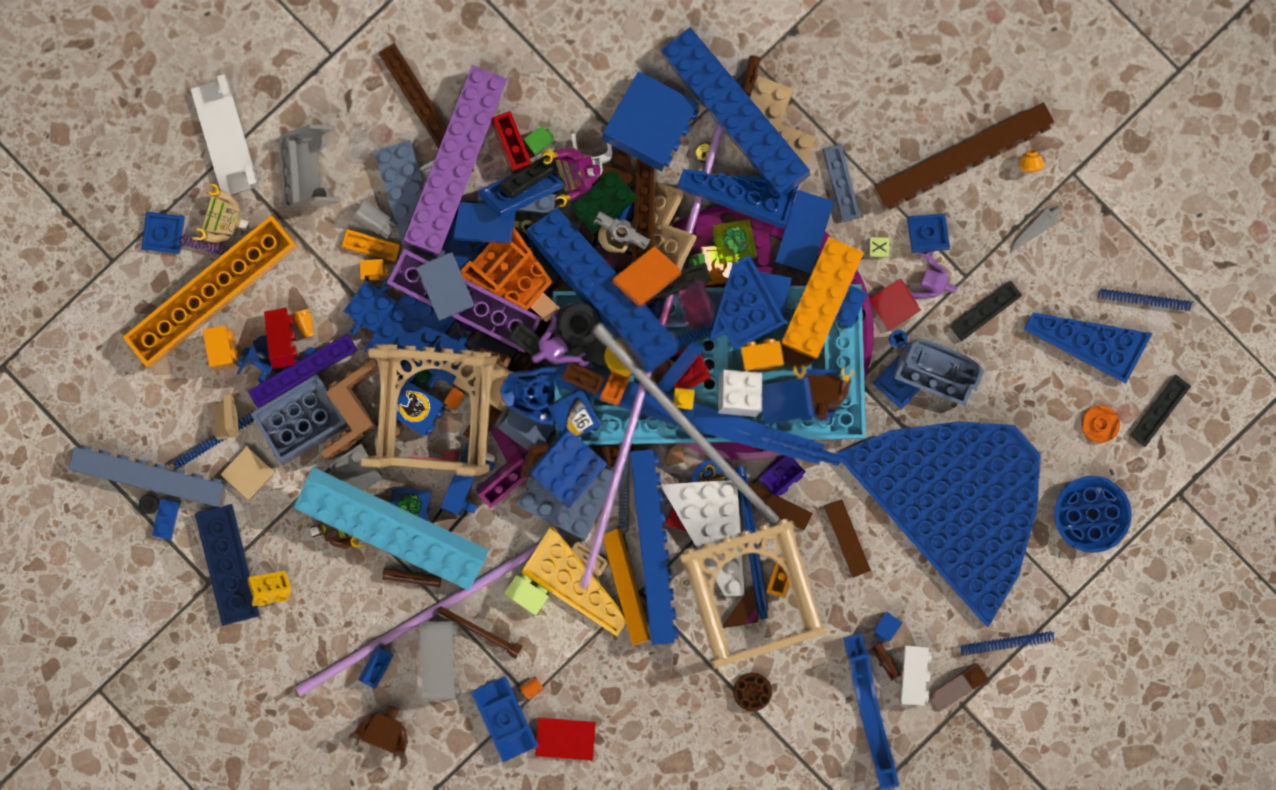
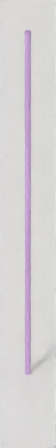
M718 123L703 169L707 174L711 172L723 132ZM695 196L685 231L693 233L703 198ZM674 295L665 297L659 321L664 327ZM641 382L580 584L584 588H588L646 392V388Z

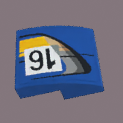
M582 388L548 406L561 433L567 428L574 435L580 437L601 426Z

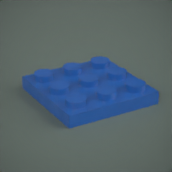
M565 428L528 473L570 508L607 463L569 429Z

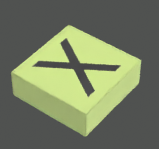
M870 237L869 257L888 258L889 238Z

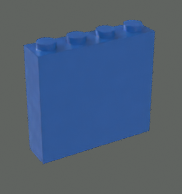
M638 71L605 128L601 140L662 172L664 167H669L673 157L671 154L673 151H678L682 143L679 141L682 135H687L691 127L688 124L691 120L695 121L699 113L697 110L699 103Z

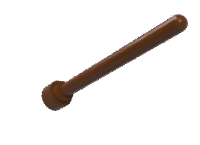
M440 606L437 608V612L440 615L506 649L509 656L514 659L517 658L523 645L517 642L509 643L444 607Z

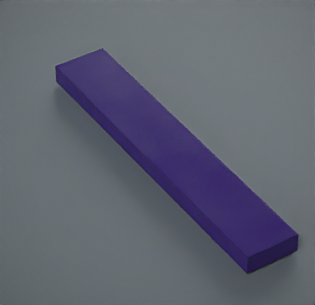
M346 334L297 362L296 365L288 367L248 390V393L256 407L259 408L357 352L358 349L350 335Z

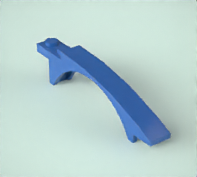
M859 633L843 637L852 682L880 790L899 787L896 766L882 722L872 677L870 657L866 652L863 635Z

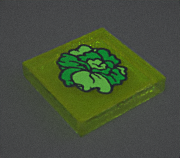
M750 219L712 226L720 264L739 261L749 255L751 258L757 257Z

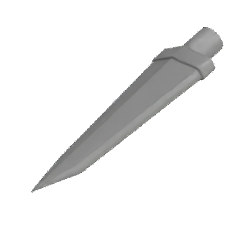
M1057 205L1050 211L1046 207L1015 240L1011 253L1058 223L1056 216L1062 212L1061 208Z

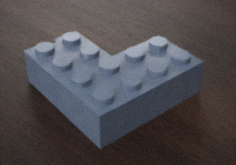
M605 466L570 508L538 480L530 477L526 484L528 491L523 490L516 506L586 541L605 503L615 468Z

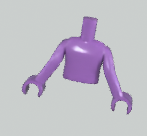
M919 252V255L923 258L925 257L936 271L927 268L920 287L929 291L911 293L913 298L937 297L944 290L955 294L957 287L947 283V272L932 258L930 252H927V254Z
M555 311L551 316L550 326L539 341L541 352L532 356V361L537 363L545 358L553 365L565 362H578L581 367H586L590 360L584 362L581 359L586 353H582L580 356L561 357L568 353V348L562 338L557 335L548 340L557 326V319L554 316H557L559 312Z

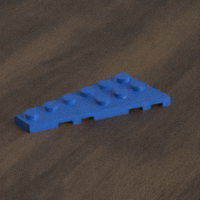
M683 169L677 188L782 229L786 226L799 185L780 199L762 177L743 175L731 177L725 176L724 173L712 175L707 174L705 171Z
M1034 312L1024 328V331L1124 384L1127 383L1153 334Z

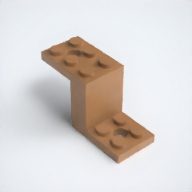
M366 359L360 364L361 367L358 370L349 371L344 375V380L341 382L336 381L328 387L330 390L326 394L352 430H346L339 435L340 439L338 441H331L323 447L325 450L321 454L325 459L333 460L378 428L372 416L353 391L355 387L379 371L377 360Z

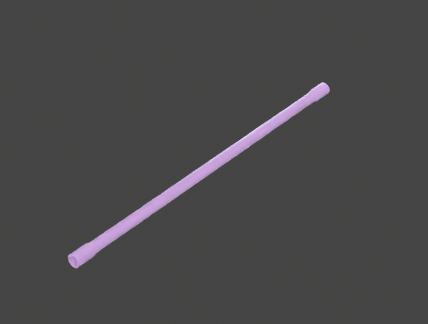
M562 529L557 531L564 540L567 539ZM540 543L474 581L470 590L460 589L316 676L295 686L296 691L300 697L319 684L372 654L376 646L382 648L419 626L420 622H425L439 614L437 612L438 607L441 606L446 609L525 563L531 558Z

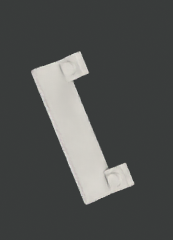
M223 74L217 76L218 81L192 88L191 92L221 190L233 195L259 187V183L229 82Z

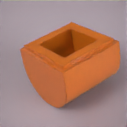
M452 387L443 403L455 411L466 395L457 388Z
M536 676L519 687L528 700L544 690Z

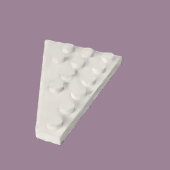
M731 480L662 484L664 493L698 550L702 549L701 545L712 542L713 545L721 543L720 539L729 536L732 539L739 538L738 488ZM741 547L736 549L738 553L742 552ZM721 553V554H722L721 556H718V555H716V554H713V555H715L719 560L725 559V554H724V553ZM742 555L729 560L717 574L715 580L725 596L744 595ZM707 558L704 560L710 570L717 568V563L713 559Z

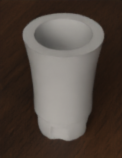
M367 198L352 218V221L362 224L387 239L397 225L396 222L374 206Z

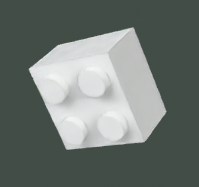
M724 370L719 376L718 414L756 417L761 411L762 373Z

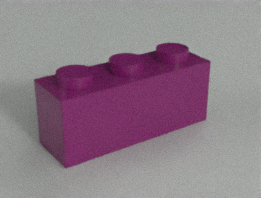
M520 452L475 489L478 496L490 509L526 479L521 475L525 458Z

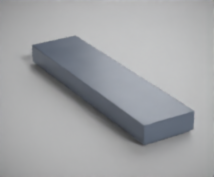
M842 144L823 148L841 222L860 218Z

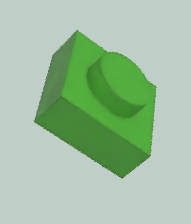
M705 254L688 256L686 258L687 268L705 263Z

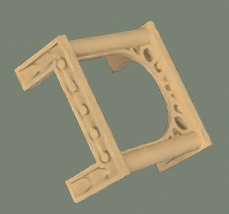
M394 344L375 345V348L369 349L368 357H374L377 360L381 380L377 453L374 456L361 458V466L380 468L395 465L452 470L456 471V474L471 476L489 472V464H486L492 365L496 364L497 356H491V352L480 351L473 353L470 350H461V353H453V349H442V352H436L435 348L423 347V350H416V346H404V349H398L397 345ZM402 360L410 362L412 366L411 372H406L402 369ZM415 361H422V366H416ZM436 361L440 363L438 367L435 365ZM453 363L454 365L460 364L457 370L452 368ZM467 365H472V374L464 377L462 375L463 368ZM426 369L446 370L458 377L467 388L471 399L468 462L394 456L398 397L403 385L414 374ZM397 371L403 375L402 380H398L399 375H397ZM476 377V381H473L474 386H471L469 381Z
M787 519L776 522L774 527L771 528L765 525L757 528L758 532L750 534V530L739 533V538L732 539L729 536L720 539L721 543L713 545L712 542L701 545L702 549L694 551V548L682 551L679 559L681 565H685L714 658L711 661L714 669L827 634L825 626L822 627L792 531L795 528L792 521L788 522ZM773 538L776 540L777 546L774 551L768 552L765 545L769 539ZM761 539H764L762 541V547L759 549H755L754 543H756L757 545L760 543ZM738 547L742 548L741 553H738L736 551ZM780 548H782L783 552H780L783 555V558H778L776 556ZM721 553H724V554H725V559L719 560V559H718L715 555H713V554H716V555H718V556H721V555H722ZM746 553L763 554L778 562L788 575L805 632L731 655L714 601V582L720 569L732 558ZM707 558L713 559L717 563V568L714 570L707 569L704 566V560ZM703 571L707 574H711L712 578L707 581V575L704 576Z

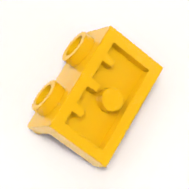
M286 571L248 577L247 582L252 594V606H265L276 602L282 603L290 599L292 588Z

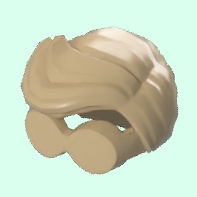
M603 226L599 229V242L608 252L625 253L632 244L631 242L617 241L614 239L613 234L608 232V229ZM623 227L617 229L621 234L627 232Z

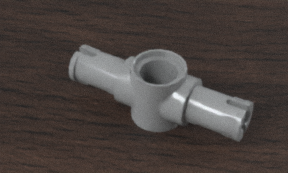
M601 211L598 212L594 219V222L608 229V232L612 233L617 241L631 242L645 250L646 245L650 241L649 238L635 232L636 229L632 228L627 220L612 219ZM623 227L627 232L621 234L617 229Z

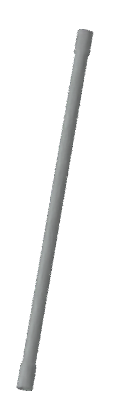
M598 323L592 329V332L602 343L606 344L745 495L771 526L779 520L775 512L759 498L623 350L601 323Z

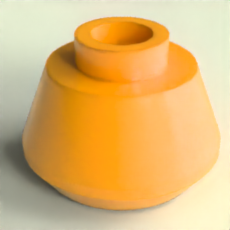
M1027 150L1026 153L1022 154L1018 166L1022 171L1032 173L1041 171L1045 164L1041 154L1037 153L1036 150Z

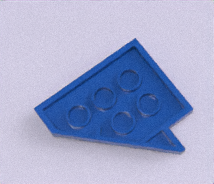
M750 255L733 263L709 338L712 341L726 334L735 351L786 324Z

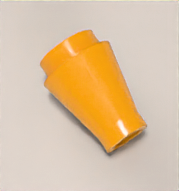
M308 309L294 312L295 317L293 319L303 338L314 335L312 313H309Z

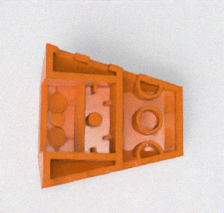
M513 228L511 244L489 243L473 262L469 261L460 271L463 279L525 310H528L553 283L515 228Z

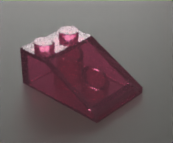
M703 280L679 292L680 297L677 298L680 309L684 308L686 316H683L686 328L690 327L691 331L713 324L715 317Z

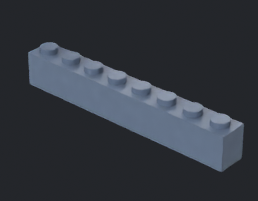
M80 445V448L74 447L69 470L221 507L226 485L221 484L222 480L211 477L210 481L204 480L203 475L192 473L191 476L184 475V470L173 468L172 472L165 470L166 466L155 463L154 467L147 465L148 461L136 459V462L128 460V456L118 454L117 457L110 456L108 451L99 449L97 453L91 451L92 447Z

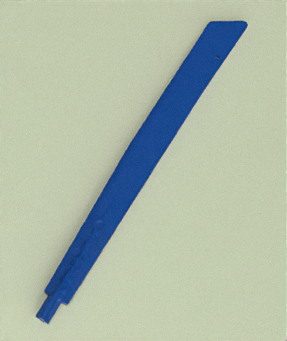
M569 362L562 363L555 373L552 372L556 385L572 392L580 390V387L562 380ZM586 366L584 368L605 377L598 395L582 389L586 396L600 400L610 374ZM628 382L618 407L632 411L640 384ZM646 389L639 413L680 426ZM663 392L674 404V395ZM693 402V410L679 409L691 424L704 434L818 465L820 461L839 466L842 455L824 450L825 445L735 415L718 414L717 409Z

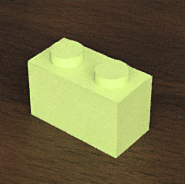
M524 574L521 577L516 575L504 594L537 616L549 598L546 595L548 591L540 585L537 588L531 585L532 580Z

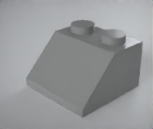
M361 444L328 464L337 479L363 491L383 479L377 467L361 466V458L369 457Z

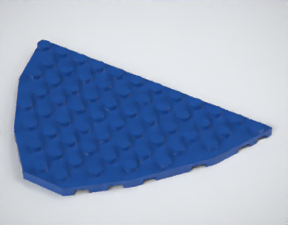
M967 421L894 429L837 452L836 454L842 455L841 462L984 625L988 627L1020 574L1038 507L1041 453L1016 425Z

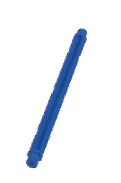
M744 466L735 467L736 473L748 484ZM738 489L744 531L750 530V534L755 533L751 502ZM754 543L755 549H759L758 544L756 545V543ZM748 553L757 612H759L760 620L768 619L769 608L760 554Z

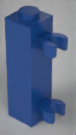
M469 444L466 445L459 462H468ZM486 460V464H489V471H492L495 464ZM455 471L441 509L460 516L462 509L475 514L477 506L466 502V499L476 476L456 474Z

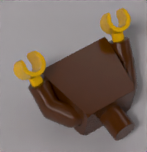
M803 365L802 372L798 374L796 366L793 367V373L797 376L795 379L802 378L803 375L808 377L813 412H816L817 420H827L828 412H835L836 406H840L848 396L849 378L853 375V369H851L850 375H845L844 367L842 369L844 377L841 379V376L804 375L806 369Z

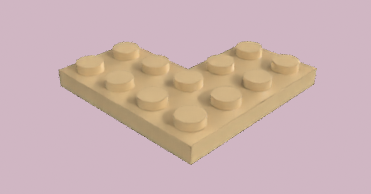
M758 76L750 99L806 165L816 137L781 124L793 88ZM733 143L732 148L739 150L738 147Z
M656 181L654 246L681 270L697 237L692 233L669 226L685 193L680 189ZM634 219L631 223L632 228H634ZM633 243L626 252L633 254Z

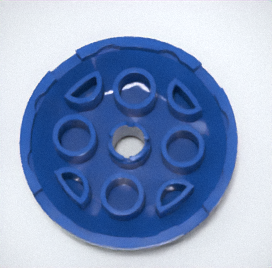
M1084 476L1070 482L1060 492L1054 507V520L1059 534L1070 546L1083 552L1098 553L1113 548L1124 538L1131 524L1132 512L1127 495L1114 482L1101 476ZM1090 509L1096 512L1094 520L1089 519L1087 516Z

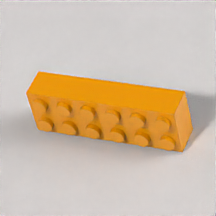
M828 237L781 345L814 360L818 358L862 259L863 251Z

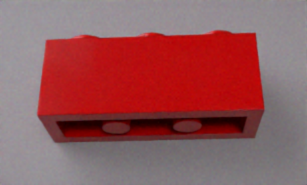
M511 111L494 116L491 124L511 174L522 171L532 163Z
M287 307L264 311L268 352L272 368L296 365L295 357H298L296 345H293V341H296L295 331L291 330V326L294 325L293 315L288 314Z

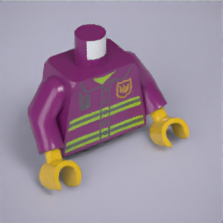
M573 147L558 149L556 152L547 149L542 154V156H550V158L544 159L543 162L545 164L551 163L553 158H555L561 181L564 183V191L569 193L557 196L555 200L559 198L564 200V203L559 204L558 207L565 206L570 199L573 201L582 197L592 188V183L600 175L599 165H593L591 156L589 154H582V152Z

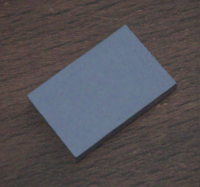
M453 253L417 267L439 321L475 306Z

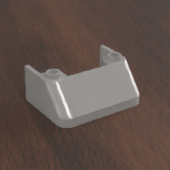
M309 124L283 133L280 136L279 155L283 204L286 209L325 207L341 202V198L331 197L327 188H320L318 151L322 150L326 145L325 133L336 130L335 126Z
M453 621L420 622L423 701L457 699L459 683L455 684L453 637H457V626L454 625Z

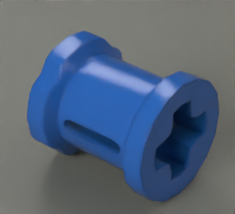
M895 330L889 337L890 345L896 349L903 347L908 339L907 334L903 330ZM900 335L902 341L897 344L895 343L896 339L893 337Z

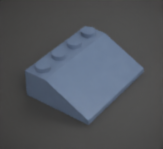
M318 374L251 413L278 461L283 466L349 426L326 394L328 390Z

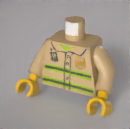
M209 183V185L213 186V191L205 190V192L209 195H215V197H211L202 229L193 230L199 233V237H192V239L219 243L228 240L230 237H235L237 229L247 232L250 221L241 218L242 211L239 209L237 201L227 192L218 189L216 184Z

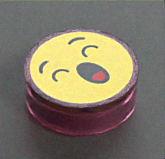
M702 143L697 146L695 157L699 162H706L710 144Z

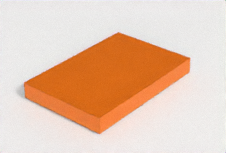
M654 246L613 279V283L634 303L641 307L679 277L682 270Z

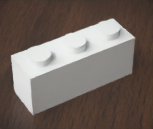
M904 646L900 704L925 706V702L929 700V690H926V683L930 682V671H927V665L931 663L932 652H928V647Z

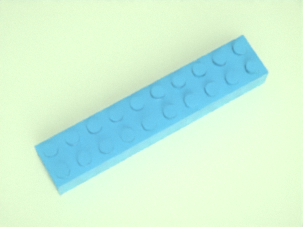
M314 467L293 507L302 513L467 590H470L488 553V549Z

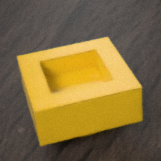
M675 388L674 405L678 409L693 410L695 390Z

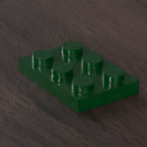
M612 169L570 208L596 236L601 225L594 222V219L599 211L615 219L638 197L616 171Z

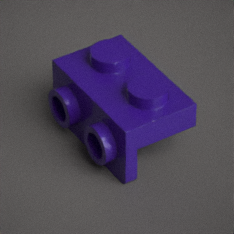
M782 455L758 476L768 489L778 497L785 494L789 489L788 487L793 483L800 481L806 471L794 458Z

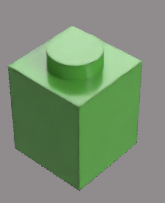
M541 126L525 137L524 142L532 154L537 157L554 144L552 140L554 136L548 128L545 130Z

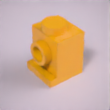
M383 259L360 260L362 282H365L366 278H369L370 281L381 280V277L388 275V264H384Z

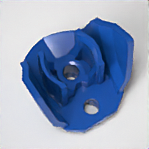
M543 367L539 370L509 373L500 389L506 406L538 423L553 424V418L548 406L554 400L555 379L551 372H555V368ZM546 386V390L542 392V388Z

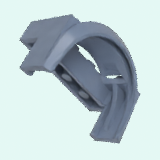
M918 338L910 341V343L906 341L892 377L965 406L971 390H977L985 370L976 361L957 351ZM958 364H959V369H958V371H957V374H956V376L953 378L954 373H955V371H956V368H957V366H958Z

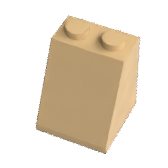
M496 363L492 365L490 406L505 413L508 407L503 401L500 389L505 378L512 371ZM465 366L462 370V375L464 377L470 376L473 372V366ZM456 377L453 384L469 394L463 382ZM476 377L469 381L471 386H474L473 381H476Z

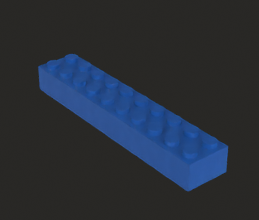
M691 27L661 49V55L780 199L810 176V169Z
M558 208L527 229L530 243L585 304L595 309V312L599 315V320L647 374L678 352V341L645 304L639 307L613 283V279L618 274Z
M653 449L630 452L651 642L652 645L675 643V639H678L679 636L678 627L673 626V620L676 619V610L671 608L674 592L673 588H669L668 582L672 581L671 569H667L666 562H670L669 549L665 550L664 543H667L668 540L667 531L662 529V524L665 523V513L660 511V505L663 504L662 492H658L661 478L660 472L656 473L655 466H659L658 453L654 454Z

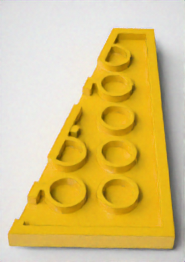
M551 525L521 573L618 637L626 625L624 613L593 575H591L588 588L580 586L586 566Z

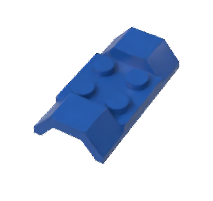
M506 676L471 692L503 763L538 747Z

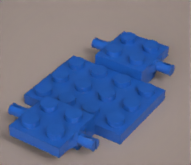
M388 279L385 280L380 288L365 281L343 311L355 322L348 331L355 336L362 327L374 334L364 349L367 353H369V349L375 348V345L386 344L397 345L398 349H404V346H416V350H423V347L435 348L436 352H442V349H453V353H461V350H468L464 345L470 337L468 333L464 331L458 340L446 335L456 322L453 317L439 321L433 307L407 294H404L397 303L386 293L390 288L387 284ZM402 360V369L406 372H411L412 366L410 362ZM415 361L416 366H422V361ZM436 361L435 365L438 367L440 363ZM452 364V368L455 370H457L460 366V364ZM426 369L433 375L426 383L430 388L433 389L438 380L445 381L454 386L453 382L456 379L454 374L442 369ZM418 373L410 377L408 381L412 383Z

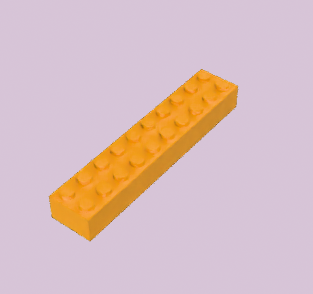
M270 215L125 334L123 339L144 365L152 368L299 246L278 220Z

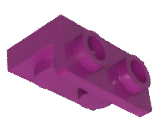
M497 427L490 430L507 462L518 452L522 456L527 454V449Z

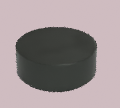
M144 495L139 500V508L143 513L153 514L159 507L158 499L153 495Z

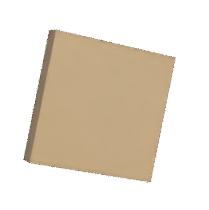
M246 446L222 472L221 476L250 501L276 472Z

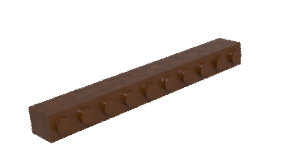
M1043 102L875 186L873 191L882 209L888 208L892 210L899 206L898 202L904 199L908 202L916 197V193L920 191L926 193L933 189L932 185L938 182L942 185L950 180V176L954 174L960 176L967 172L966 168L972 165L974 168L984 163V159L988 157L994 159L1001 155L1000 151L1007 149V151L1012 150L1018 146V142L1022 140L1027 142L1034 138V134L1038 132L1043 134L1051 130L1054 120Z

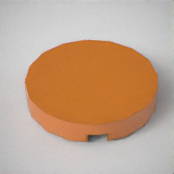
M1097 405L1085 412L1082 417L1081 427L1084 435L1089 440L1096 443H1105L1116 437L1120 429V420L1115 410L1109 406Z

